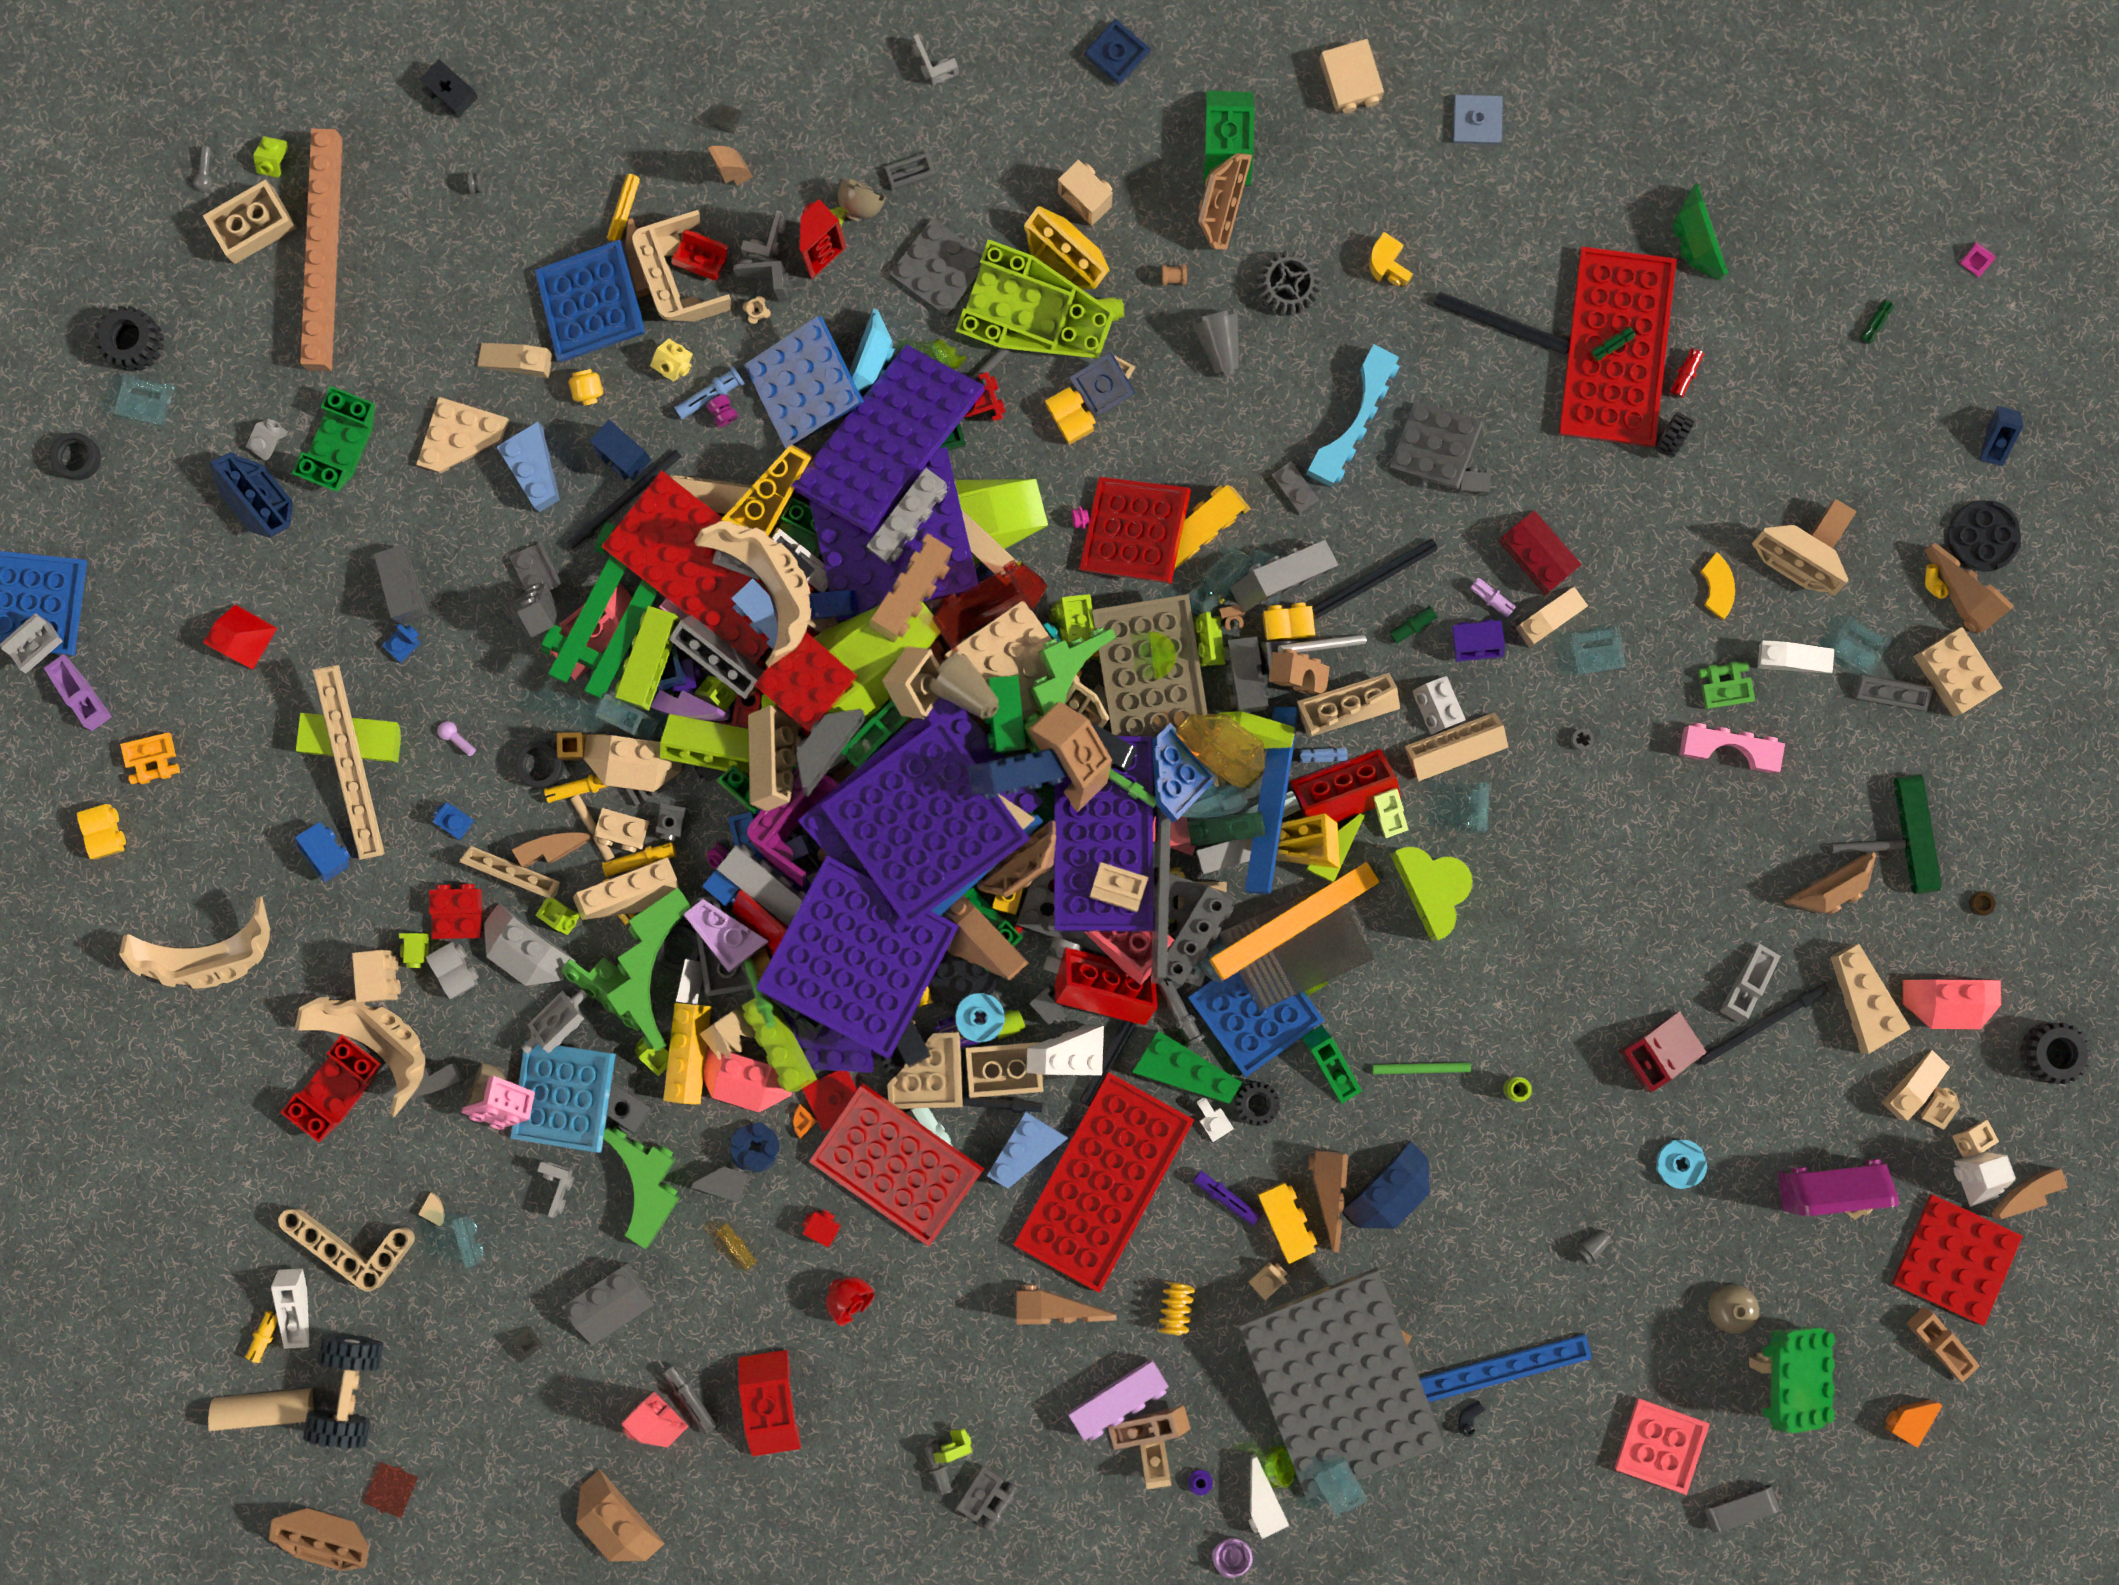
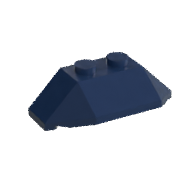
M232 452L210 462L221 497L250 532L271 538L290 527L293 501L263 465L238 457L237 454Z
M1409 1141L1342 1211L1359 1228L1395 1229L1430 1194L1428 1158Z

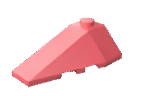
M1085 932L1124 972L1140 985L1151 975L1153 932ZM1169 935L1167 951L1174 942V939Z

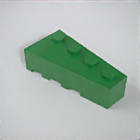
M1158 1030L1132 1073L1226 1103L1231 1102L1242 1084L1241 1081Z

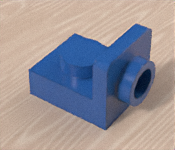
M399 623L396 626L398 630L382 646L398 662L402 663L422 642L416 638L419 633L408 624L405 627Z
M446 802L436 809L433 814L435 818L432 822L461 840L475 820L454 805Z

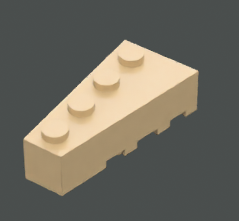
M1851 944L1830 957L1839 986L1842 989L1844 1002L1852 1021L1851 1025L1857 1037L1860 1053L1869 1054L1911 1029L1860 944Z

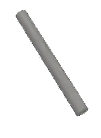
M1365 635L1279 645L1278 652L1282 653V649H1293L1300 653L1366 644L1367 639Z

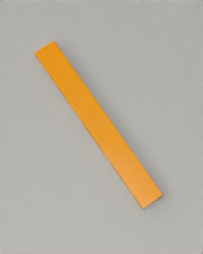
M1365 862L1212 957L1209 961L1220 979L1224 980L1379 883V880L1368 862Z

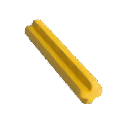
M626 175L607 235V239L611 242L621 240L639 184V178L636 175Z

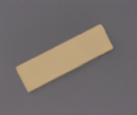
M470 846L460 859V862L546 898L550 899L557 895L560 882L473 846Z

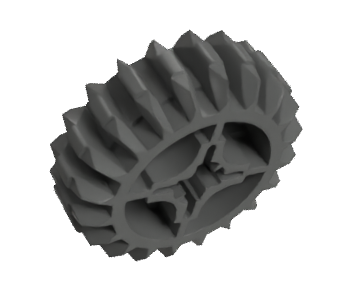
M1287 251L1283 252V258L1278 253L1274 254V261L1268 258L1266 260L1267 266H1261L1260 269L1263 274H1259L1257 280L1262 282L1257 285V290L1263 291L1259 295L1260 299L1268 297L1264 305L1267 307L1273 303V312H1276L1278 307L1282 308V316L1285 315L1287 309H1290L1291 316L1295 315V308L1300 313H1304V306L1311 308V300L1317 301L1318 295L1316 293L1321 291V286L1317 284L1322 279L1319 276H1315L1318 274L1319 269H1311L1314 264L1313 260L1307 263L1304 262L1306 259L1305 254L1300 259L1296 258V251L1293 252L1292 257H1289ZM1288 266L1295 267L1301 272L1293 273L1289 270ZM1278 269L1281 280L1271 287L1270 277ZM1286 279L1289 282H1294L1292 287L1289 284L1285 285ZM1308 280V291L1300 297L1298 286L1303 281ZM1287 294L1291 300L1282 299L1277 295Z

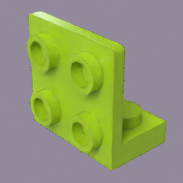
M1090 594L1062 597L1049 610L1050 623H1054V627L1060 634L1059 638L1061 641L1065 640L1068 647H1070L1069 642L1079 637H1082L1083 640L1090 638V632L1095 630Z
M1204 612L1192 618L1200 667L1224 665L1220 617H1211V612Z

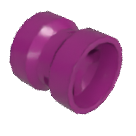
M727 394L712 399L706 405L709 412L714 414V421L717 427H724L738 418L736 410L730 406L731 401Z

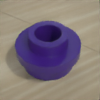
M1196 1470L1189 1476L1188 1486L1194 1494L1205 1495L1212 1489L1213 1480L1207 1471ZM1198 1479L1205 1480V1485L1203 1487H1198L1196 1485V1481Z

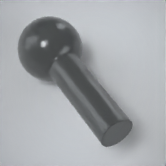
M201 146L199 173L193 178V186L199 192H206L212 187V179L208 175L211 147Z

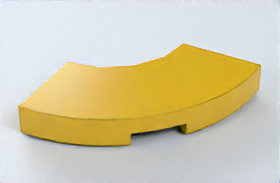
M1716 552L1700 572L1706 578L1709 587L1708 598L1704 606L1721 620H1724L1734 602L1735 583L1730 567L1723 557Z

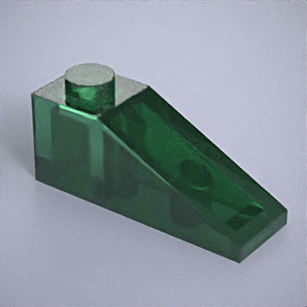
M1262 811L1208 817L1187 822L1191 846L1266 836Z

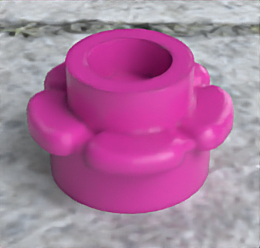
M1078 506L1077 509L1071 510L1074 528L1085 529V524H1089L1087 509L1082 510V507Z

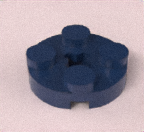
M757 1122L745 1125L735 1132L731 1138L730 1156L738 1168L752 1170V1173H759L768 1170L774 1165L779 1154V1140L770 1128L766 1127L764 1123ZM751 1144L760 1145L758 1153L754 1150H748Z

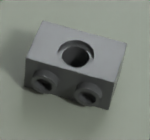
M612 1081L606 1120L614 1119L618 1122L617 1127L628 1134L631 1131L633 1133L638 1132L653 1106L615 1081ZM619 1102H624L628 1106V1112L624 1116L617 1112Z

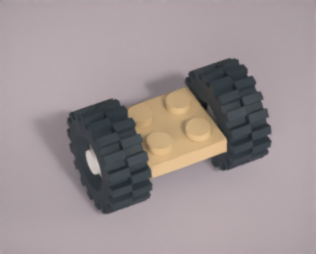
M324 1334L320 1336L316 1362L324 1364V1366H332V1368H342L344 1371L337 1411L318 1410L307 1413L303 1434L305 1442H310L313 1445L318 1444V1446L322 1447L329 1446V1448L337 1447L340 1449L366 1447L371 1420L365 1416L353 1414L355 1395L351 1393L352 1389L357 1390L359 1370L375 1371L380 1368L384 1345L382 1341L348 1334Z

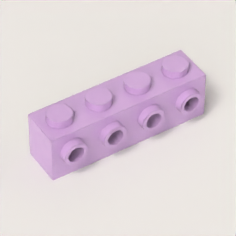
M1151 1358L1068 1411L1069 1417L1084 1441L1088 1438L1092 1441L1104 1433L1102 1429L1111 1424L1114 1427L1124 1420L1123 1416L1130 1411L1134 1414L1146 1406L1144 1402L1151 1398L1157 1400L1166 1394L1165 1389L1168 1388V1383Z

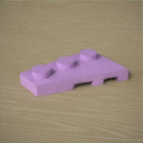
M704 899L684 914L729 973L768 943L767 940Z

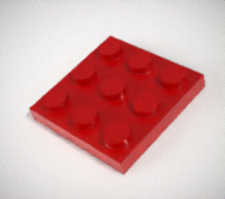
M805 631L797 647L768 667L754 685L810 732L814 723L817 720L821 721L857 679L858 675Z

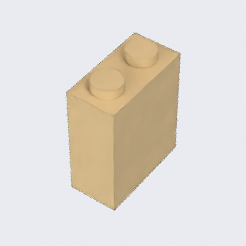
M1368 39L1321 53L1320 63L1336 113L1343 111L1346 114L1355 111L1358 106L1366 105V107H1371L1380 102L1379 100L1382 99L1384 90Z

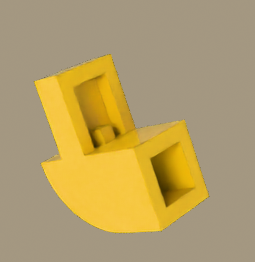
M1385 232L1376 242L1370 255L1369 266L1371 273L1379 282L1384 275H1387V279L1393 285H1401L1405 288L1413 274L1395 262L1404 245Z

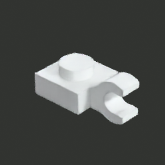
M1205 1097L1197 1101L1198 1106L1205 1115L1199 1121L1213 1142L1234 1129L1221 1108L1213 1111Z

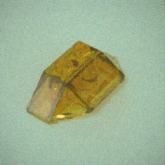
M1191 714L1175 731L1177 736L1198 760L1230 784L1250 789L1263 775L1265 767L1264 743L1228 715Z

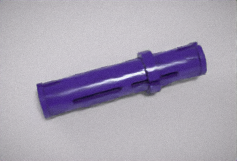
M1202 1170L1193 1179L1192 1183L1207 1192L1209 1198L1218 1200L1248 1222L1249 1225L1253 1226L1260 1217L1261 1213L1224 1187V1183L1215 1181ZM1208 1184H1210V1185H1211L1212 1187H1214L1216 1190H1218L1219 1192H1221V1193L1224 1195V1197H1223L1222 1195H1220L1217 1191H1215L1214 1189H1212L1210 1186H1208ZM1229 1199L1236 1203L1238 1206H1240L1242 1209H1244L1245 1212H1243L1241 1209H1239L1237 1206L1231 1203Z

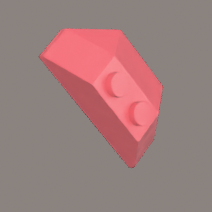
M1902 980L1903 1005L1930 1029H1981L2001 1006V981Z
M707 1044L703 1079L712 1098L759 1113L791 1096L792 1092H787L779 1085L777 1080L779 1076L775 1068H772L768 1063L735 1052H729L731 1059L721 1053V1060H719Z

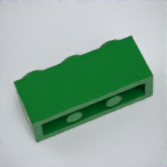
M1018 675L988 678L985 681L999 700L997 712L992 717L985 718L986 724L990 726V734H987L988 748H992V754L1022 752L1026 749Z

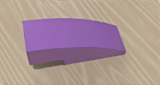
M65 654L44 667L63 700L73 709L84 727L93 731L112 717L89 683Z
M659 690L651 705L653 709L666 716L673 714L709 722L724 721L730 717L729 714L683 690L678 699Z

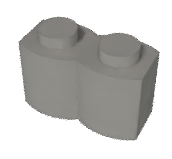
M451 942L426 956L431 969L449 999H454L477 986L478 982L476 979L479 978L475 968L472 965H467L464 959L467 957L465 950L460 944L456 945L455 942Z

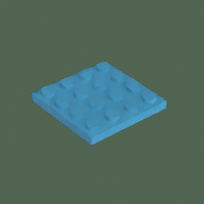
M539 1044L529 1054L523 1051L518 1086L531 1090L535 1094L529 1120L520 1122L518 1125H512L510 1139L601 1152L615 1054L566 1046H557L548 1053Z

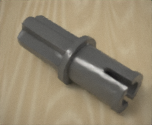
M931 1444L925 1447V1453L931 1469L929 1474L933 1476L938 1492L937 1495H943L953 1490L946 1471L948 1466L944 1463H936L933 1454L939 1452L940 1448L938 1444Z

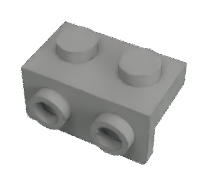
M34 614L0 644V647L12 657L18 668L26 674L63 641L49 622L38 614Z
M1447 676L1426 683L1413 690L1416 703L1430 734L1437 733L1466 720Z

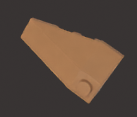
M1933 543L1924 549L1931 563L1939 566L1938 576L1947 585L1948 595L1960 617L1964 620V625L1970 631L1980 633L1987 630L2014 607L1992 585L1989 584L1985 587L1978 582V575L1972 570L1961 569L1959 567L1960 562L1938 544Z
M964 895L943 912V918L959 926L947 948L951 955L959 956L966 959L969 963L982 966L988 971L1008 980H1011L1028 964Z
M1024 1284L1022 1289H1017V1324H1050L1052 1319H1057L1058 1322L1072 1323L1076 1321V1318H1081V1321L1084 1322L1116 1320L1115 1312L1044 1289H1037L1035 1284Z

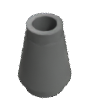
M1601 1229L1599 1232L1578 1243L1575 1253L1585 1264L1595 1263L1612 1239L1606 1231Z

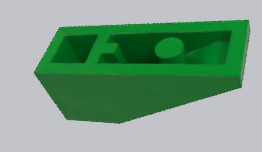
M1323 1025L1318 1026L1301 1037L1341 1104L1362 1092L1332 1036Z

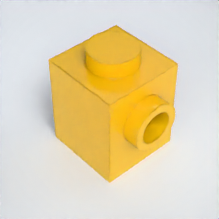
M1023 888L1008 897L996 895L992 909L1016 915Z

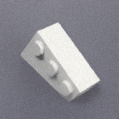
M1084 1025L1072 1032L1063 1033L1060 1037L1049 1039L1027 1048V1073L1102 1075L1104 1026Z
M1982 1152L1978 1155L1954 1160L1956 1165L1954 1167V1174L1957 1180L1962 1182L1970 1207L1998 1198V1194L2003 1193L2004 1188L2009 1187L2016 1180L2007 1155Z

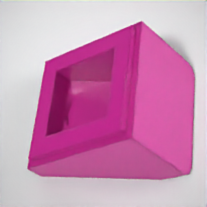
M1975 242L1960 264L1980 277L1993 262L1995 255Z

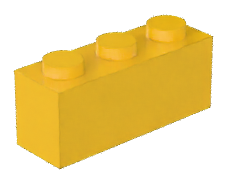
M1282 1182L1257 1193L1286 1261L1292 1263L1316 1252L1314 1249V1245L1317 1244L1312 1231H1306L1303 1223L1307 1222L1302 1208L1297 1209L1293 1200L1297 1199L1292 1186H1287L1285 1182Z

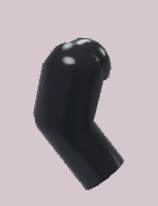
M1479 1400L1462 1410L1459 1414L1458 1429L1465 1437L1474 1435V1418L1485 1411Z

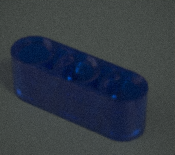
M856 590L809 594L810 619L858 615Z

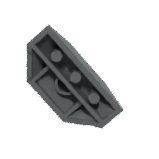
M856 709L825 715L821 721L817 720L814 723L807 740L803 739L796 748L803 794L808 797L841 751L864 723L865 716L863 710Z

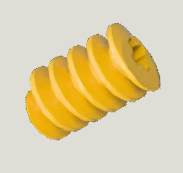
M1164 1281L1171 1288L1163 1289V1292L1169 1295V1298L1162 1299V1302L1168 1305V1308L1160 1309V1312L1167 1316L1166 1318L1159 1319V1322L1164 1324L1165 1328L1158 1329V1332L1172 1335L1187 1333L1189 1328L1183 1324L1189 1323L1190 1318L1184 1314L1192 1312V1308L1185 1304L1193 1302V1298L1187 1294L1193 1293L1195 1289L1184 1283Z

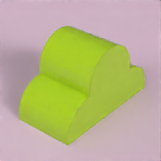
M1405 847L1390 853L1431 942L1446 937L1453 930L1456 923V910L1454 906L1465 900L1471 891L1472 875L1469 868L1461 860L1454 857H1442L1432 861L1425 851L1416 847Z

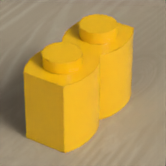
M1071 387L1045 400L1046 407L1069 445L1094 432L1093 424L1096 423L1090 411L1085 412L1081 404L1084 402L1077 390L1073 392Z
M1306 603L1292 604L1290 609H1282L1281 605L1267 607L1268 611L1262 613L1265 642L1312 638L1315 636L1312 606H1306Z
M104 804L77 812L79 826L84 836L85 847L90 859L97 860L124 851L123 845H126V839L123 832L118 830L117 822H119V815L115 808Z

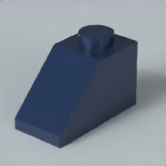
M2001 406L1996 407L1987 426L1980 455L1981 461L2000 466L2004 465L2023 428L2020 411Z

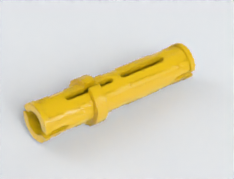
M590 774L588 778L545 788L544 793L545 796L554 794L546 798L548 803H552L591 791L596 793L599 792V789L610 786H605L597 775Z
M673 842L653 848L649 846L641 852L602 862L604 874L606 877L655 863L665 858L677 857Z

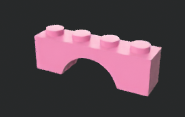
M1692 723L1691 726L1684 727L1679 753L1681 757L1703 761L1708 759L1719 746H1731L1740 750L1745 755L1750 770L1771 774L1779 773L1781 770L1785 743L1778 742V738L1763 736V739L1754 738V734L1749 732H1739V735L1730 733V729L1716 727L1715 730L1706 729V725L1701 723Z

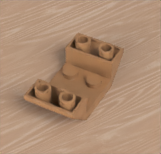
M1056 702L1028 731L1039 750L1054 749L1073 782L1064 792L1075 811H1079L1107 784L1112 759L1089 719L1062 702Z

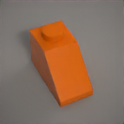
M1929 1399L1897 1407L1895 1411H1891L1887 1416L1885 1429L1918 1448L1943 1405Z

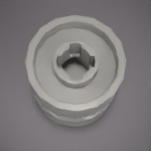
M1053 937L1050 946L1052 955L1047 956L1043 969L1057 974L1065 947L1082 951L1083 946Z

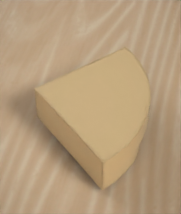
M431 1192L418 1215L442 1226L445 1218L443 1205L440 1198Z

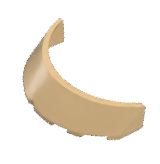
M721 521L702 529L694 542L697 546L714 548L738 558L748 565L768 588L778 617L776 644L771 656L766 661V665L770 667L793 651L804 636L811 616L810 590L803 570L798 567L797 560L781 543L777 544L774 540L767 537V533L757 528L751 529L732 524L733 522Z
M261 896L256 899L255 912L247 925L237 934L220 943L199 948H169L154 945L127 934L123 935L120 957L131 972L140 977L141 974L160 980L162 985L175 987L176 984L190 985L192 989L215 987L221 983L232 982L247 974L248 969L253 965L258 964L268 946L270 927L263 898Z
M321 997L301 1006L298 1010L295 1026L298 1030H321L344 1034L370 1047L387 1063L393 1073L397 1087V1093L394 1095L390 1114L395 1117L417 1090L424 1073L425 1054L422 1053L420 1040L412 1028L403 1023L402 1019L383 1007L375 1010L366 1006L365 1003L356 1002L354 998L349 1001L329 1000L330 997Z

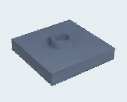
M1455 95L1453 144L1501 145L1503 96Z

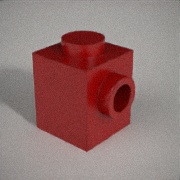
M822 1209L819 1212L816 1210L813 1215L808 1213L802 1224V1227L805 1228L803 1234L829 1248L842 1224L834 1220L835 1215L829 1211Z

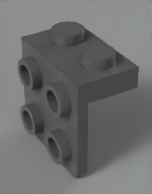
M776 258L763 259V262L753 263L751 260H743L739 264L733 265L739 282L773 279V289L779 302L789 301L788 294L792 293V283L781 260L777 261Z

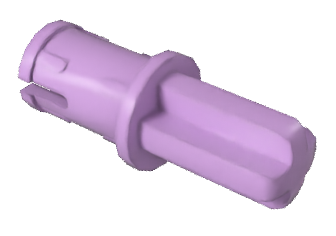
M1477 578L1470 587L1473 592L1487 602V606L1491 605L1505 618L1516 607L1500 595L1499 590L1495 591L1480 578Z

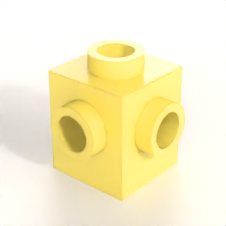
M668 339L656 349L650 366L674 382L681 375L684 377L691 368L689 362L693 354L682 345Z

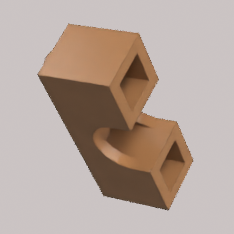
M1282 649V653L1272 652L1269 682L1281 686H1294L1293 690L1303 694L1319 695L1327 691L1330 667L1321 664L1320 659L1309 658L1307 654L1297 653L1293 649Z

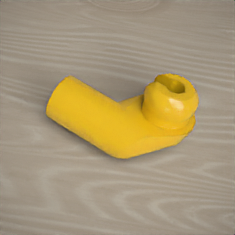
M1928 564L1926 566L1925 587L1935 597L1944 599L1948 596L1949 590L1947 585L1938 577L1939 566Z

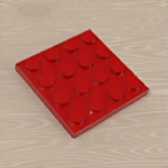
M1099 477L1079 570L1088 573L1171 584L1191 490L1188 487Z
M1930 1194L1892 1284L1985 1326L2023 1236Z

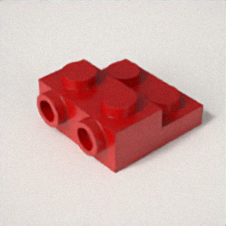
M460 884V889H451V885H436V890H429L432 939L482 938V889H475V884Z

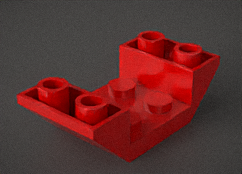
M341 1034L326 1053L329 1055L328 1059L303 1091L295 1093L280 1112L318 1143L343 1121L372 1084L381 1066L380 1062L344 1034Z
M788 1349L738 1357L739 1391L745 1434L751 1455L759 1456L801 1449L799 1427L795 1423L789 1380L791 1370Z

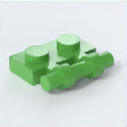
M1732 661L1728 665L1722 666L1713 664L1698 670L1700 679L1707 677L1710 679V684L1701 686L1705 710L1755 701L1751 677L1741 678L1740 672L1749 670L1747 662L1738 663V661ZM1720 675H1731V681L1720 682Z

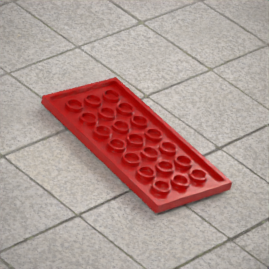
M1581 247L1558 435L1646 447L1655 446L1676 258ZM1626 327L1633 329L1636 335L1634 339L1628 343L1625 342L1623 346L1609 355L1606 354L1601 360H1594L1591 355L1593 348L1598 345L1601 346L1604 341L1615 334H1620L1621 330Z
M661 470L601 547L689 616L695 617L757 665L770 648L766 643L769 638L764 632L759 635L749 625L753 621L747 615L742 617L733 608L736 603L731 599L752 577L713 564L712 561L717 549L697 546L694 541L699 532L704 528L723 521L721 520L722 517ZM753 578L772 598L768 588L761 580V578L760 580ZM809 586V598L815 591L811 586Z
M1108 1072L1018 1235L1014 1246L1100 1293L1194 1119Z

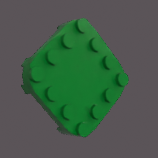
M1807 1326L1791 1330L1775 1329L1771 1331L1773 1337L1769 1347H1763L1762 1357L1771 1358V1406L1762 1408L1763 1417L1770 1420L1771 1430L1799 1433L1820 1429L1826 1423H1832L1835 1417V1412L1832 1408L1835 1392L1833 1385L1835 1363L1832 1349L1835 1339L1833 1333L1827 1332L1822 1328Z

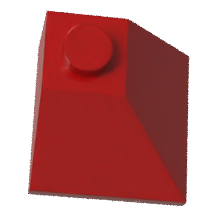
M235 604L214 623L203 643L253 670L278 628Z

